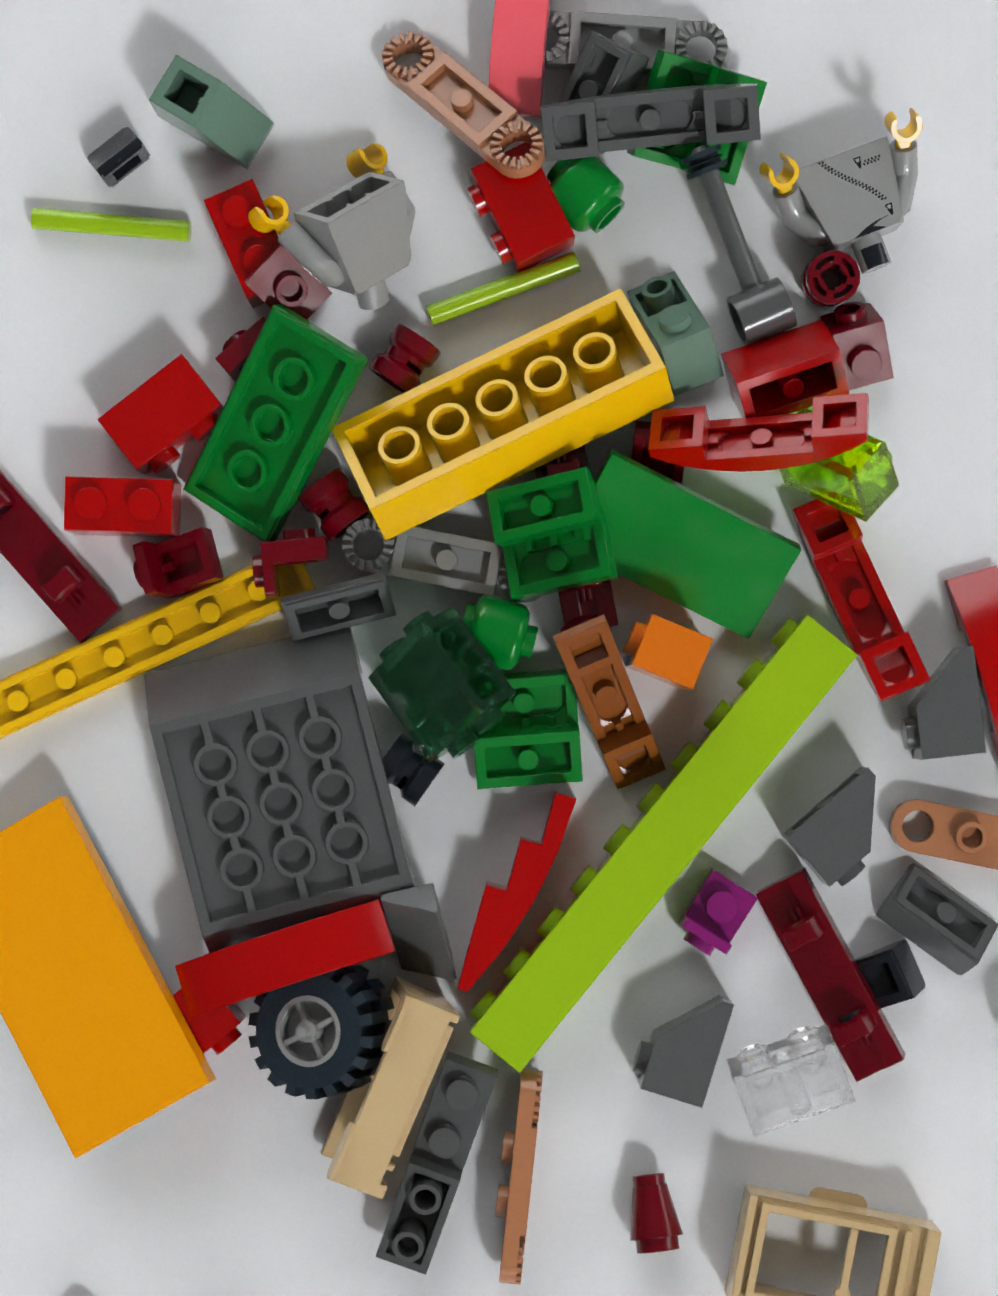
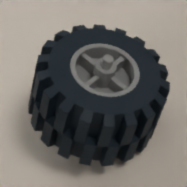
M355 965L256 996L253 1002L260 1009L259 1012H253L249 1015L248 1025L256 1026V1035L249 1036L250 1048L258 1047L261 1056L254 1059L259 1069L269 1068L271 1071L267 1080L275 1087L286 1084V1094L294 1097L305 1095L306 1099L331 1097L353 1091V1089L370 1083L372 1081L370 1076L375 1075L381 1057L384 1054L381 1051V1047L392 1021L389 1020L387 1010L395 1008L391 997H381L380 992L385 986L379 978L367 980L370 970L362 965Z

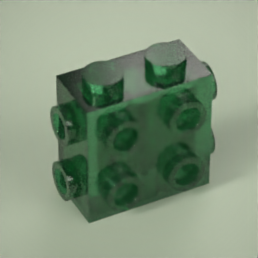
M452 606L434 617L429 611H426L411 620L403 628L407 636L394 641L379 654L383 662L368 677L429 763L448 752L455 759L472 748L479 741L475 732L480 735L501 721L505 714L500 708L516 694L502 671L496 666L476 639L472 630L465 624Z

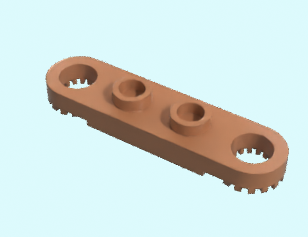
M408 31V35L399 33L398 38L392 37L390 38V43L385 44V50L382 51V61L388 79L501 174L510 178H524L532 175L542 166L545 160V147L542 134L536 126L533 127L531 123L523 119L516 109L445 51L442 52L429 42L427 37L424 38L420 33L414 35L413 32ZM418 53L422 55L421 63H416L415 68L410 66V70L407 67L402 69L400 65H396L397 60L404 54ZM522 141L532 146L529 150L530 154L526 153L525 158L519 156L520 160H517L516 157H513L511 160L510 156L507 155L505 157V149L514 142Z
M919 799L900 803L892 811L889 820V832L893 841L904 850L998 870L997 815ZM919 810L929 817L931 830L923 840L911 841L903 832V820L910 812Z
M523 1069L521 1071L515 1132L504 1131L501 1164H510L511 1171L509 1185H498L495 1217L505 1218L499 1283L521 1284L524 1258L519 1257L524 1255L540 1109L539 1102L541 1100L540 1094L543 1071Z

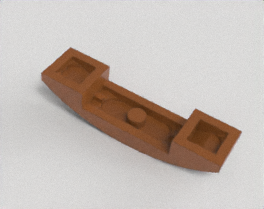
M604 614L554 635L555 644L617 790L666 770Z

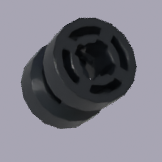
M403 733L400 734L383 758L388 783L398 787L401 791V797L414 807L445 764L432 754L425 756L416 750L415 742Z

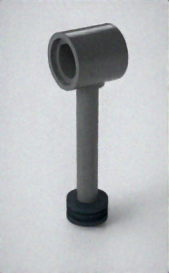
M721 144L711 148L701 145L694 148L689 157L680 161L682 165L687 163L689 166L685 169H690L691 171L690 174L686 175L688 180L699 177L742 291L727 297V304L739 337L744 345H749L796 327V316L791 300L781 280L776 277L762 282L718 169L728 164L726 159L721 161L720 156L723 154H718V150L722 149Z

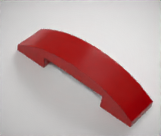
M868 393L813 397V409L810 413L709 420L706 406L653 410L649 454L650 457L664 462L715 471H766L818 462L842 454L868 441L869 396Z
M842 489L792 509L797 527L825 595L851 650L857 654L856 659L880 703L930 682L931 679L908 631L904 632L862 542L863 534Z
M996 565L945 580V585L959 631H964L968 646H974L977 678L993 728L990 735L998 759V567Z
M378 899L217 950L176 965L175 968L190 1018L270 991L396 952V948L381 900Z

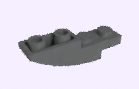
M448 1051L376 1253L377 1258L426 1275L499 1069Z

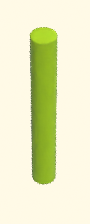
M33 208L31 213L32 229L190 242L191 221L43 208Z
M571 252L429 304L426 308L434 326L581 272L575 253Z

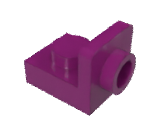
M711 868L678 921L683 928L688 930L683 939L709 956L715 948L727 955L732 947L730 944L731 940L758 898Z

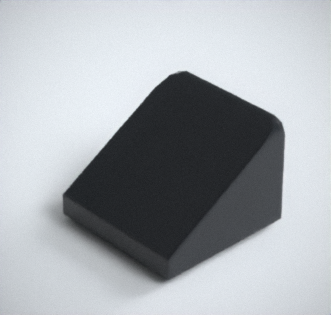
M125 127L89 154L87 160L108 187H114L150 159V154L129 127Z
M906 939L894 942L855 959L881 1008L915 998L926 986Z

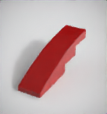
M557 791L554 792L541 842L520 836L507 887L486 881L457 989L466 992L470 990L505 948L531 908L559 852L577 799L575 796Z

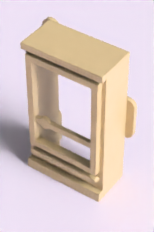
M395 976L386 997L392 998L395 1008L387 1010L389 1020L392 1021L382 1043L381 1051L384 1054L381 1057L375 1075L370 1076L372 1079L370 1083L345 1093L320 1151L321 1155L332 1159L327 1172V1179L379 1199H383L388 1187L383 1178L386 1170L393 1172L395 1168L392 1155L399 1157L453 1032L454 1027L449 1021L457 1024L460 1019V1015L443 995Z
M745 1184L725 1285L726 1296H816L756 1283L769 1212L850 1228L840 1284L835 1289L834 1296H851L848 1286L859 1230L887 1235L875 1296H930L942 1234L941 1230L932 1220L867 1208V1202L863 1196L849 1192L817 1187L811 1191L809 1196Z

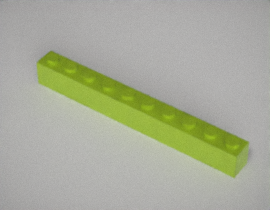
M809 615L801 616L797 622L789 617L780 626L769 641L776 648L766 661L761 663L756 658L746 668L736 682L743 689L729 705L724 700H721L703 722V725L709 731L698 745L695 746L690 741L684 745L669 765L676 772L664 787L655 782L636 805L643 813L630 829L622 823L603 846V849L609 853L605 860L596 870L588 865L569 888L575 894L571 902L563 911L555 906L547 914L536 929V932L542 936L529 953L523 948L519 949L502 971L508 977L507 981L496 994L487 989L468 1013L475 1019L470 1025V1033L519 1073L857 657L854 651Z

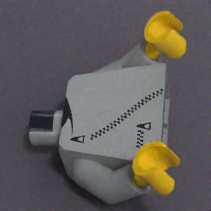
M913 108L909 109L910 122L903 129H897V117L892 111L885 116V126L895 138L891 144L886 136L800 169L795 160L780 152L779 155L784 165L781 173L777 176H774L772 168L763 162L759 167V173L764 180L774 186L772 193L785 227L810 246L822 247L824 252L843 251L852 247L862 274L876 271L892 263L882 236L897 230L904 222V216L911 210L918 176L917 142L915 140L922 132L923 123Z
M371 144L363 150L357 148L351 152L346 158V165L349 172L356 179L294 213L296 222L291 224L287 220L289 214L288 205L282 197L271 195L263 200L264 205L272 212L273 219L268 218L264 211L258 207L253 208L248 214L250 224L257 231L268 233L275 230L280 235L278 242L321 284L326 287L356 294L359 307L363 310H374L388 304L390 299L385 279L407 267L411 260L410 235L415 217V207L406 194L404 180L396 179L391 171L386 172L383 167L387 163L388 156L385 148L379 144Z

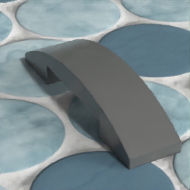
M717 84L641 90L587 97L541 106L546 162L597 157L599 152L706 142L707 145L761 140L757 84Z

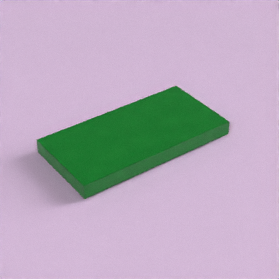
M282 304L273 305L183 490L261 541H276L369 358Z
M612 449L594 483L604 512L617 574L749 639L800 554V544Z

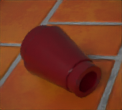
M664 1173L633 1176L634 1187L632 1192L630 1241H636L637 1253H654L679 1249L678 1235L683 1234L668 1185L665 1183Z

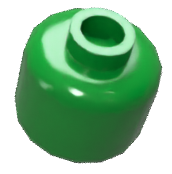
M598 157L559 160L547 174V178L552 182L550 184L552 191L570 227L577 232H585L590 229L595 233L600 232L616 218L624 207L625 202L621 199L624 190L623 182Z
M484 595L479 598L476 605L467 604L457 644L465 646V656L470 661L503 670H510L517 665L520 655L531 658L538 627L529 625L530 612L524 604Z

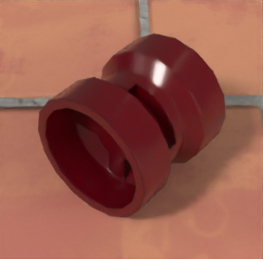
M827 251L819 254L805 266L801 275V287L804 295L813 304L820 307H832L848 300L856 293L860 284V270L856 261L849 254L842 251Z
M398 323L389 335L390 345L384 353L375 356L368 368L386 383L404 393L420 385L419 376L425 368L434 365L441 352L425 338Z
M336 468L324 475L298 497V501L307 512L315 513L321 519L320 530L329 541H333L343 535L350 525L365 518L371 512L363 497L353 496L348 488L349 479L340 468Z

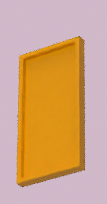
M59 796L0 832V1013L75 1158H78L217 1079L69 796Z

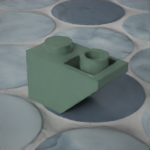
M175 55L149 98V102L158 117L246 169L251 165L274 126L273 121L225 83L178 55Z
M675 271L664 276L651 278L643 285L627 291L629 301L636 316L666 366L671 389L675 396L724 376L711 328Z

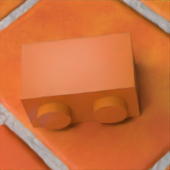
M651 614L645 619L644 624L638 621L633 623L622 653L630 656L626 667L682 690H693L713 638Z

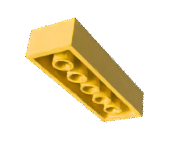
M620 288L334 426L332 431L386 541L675 400L666 366Z

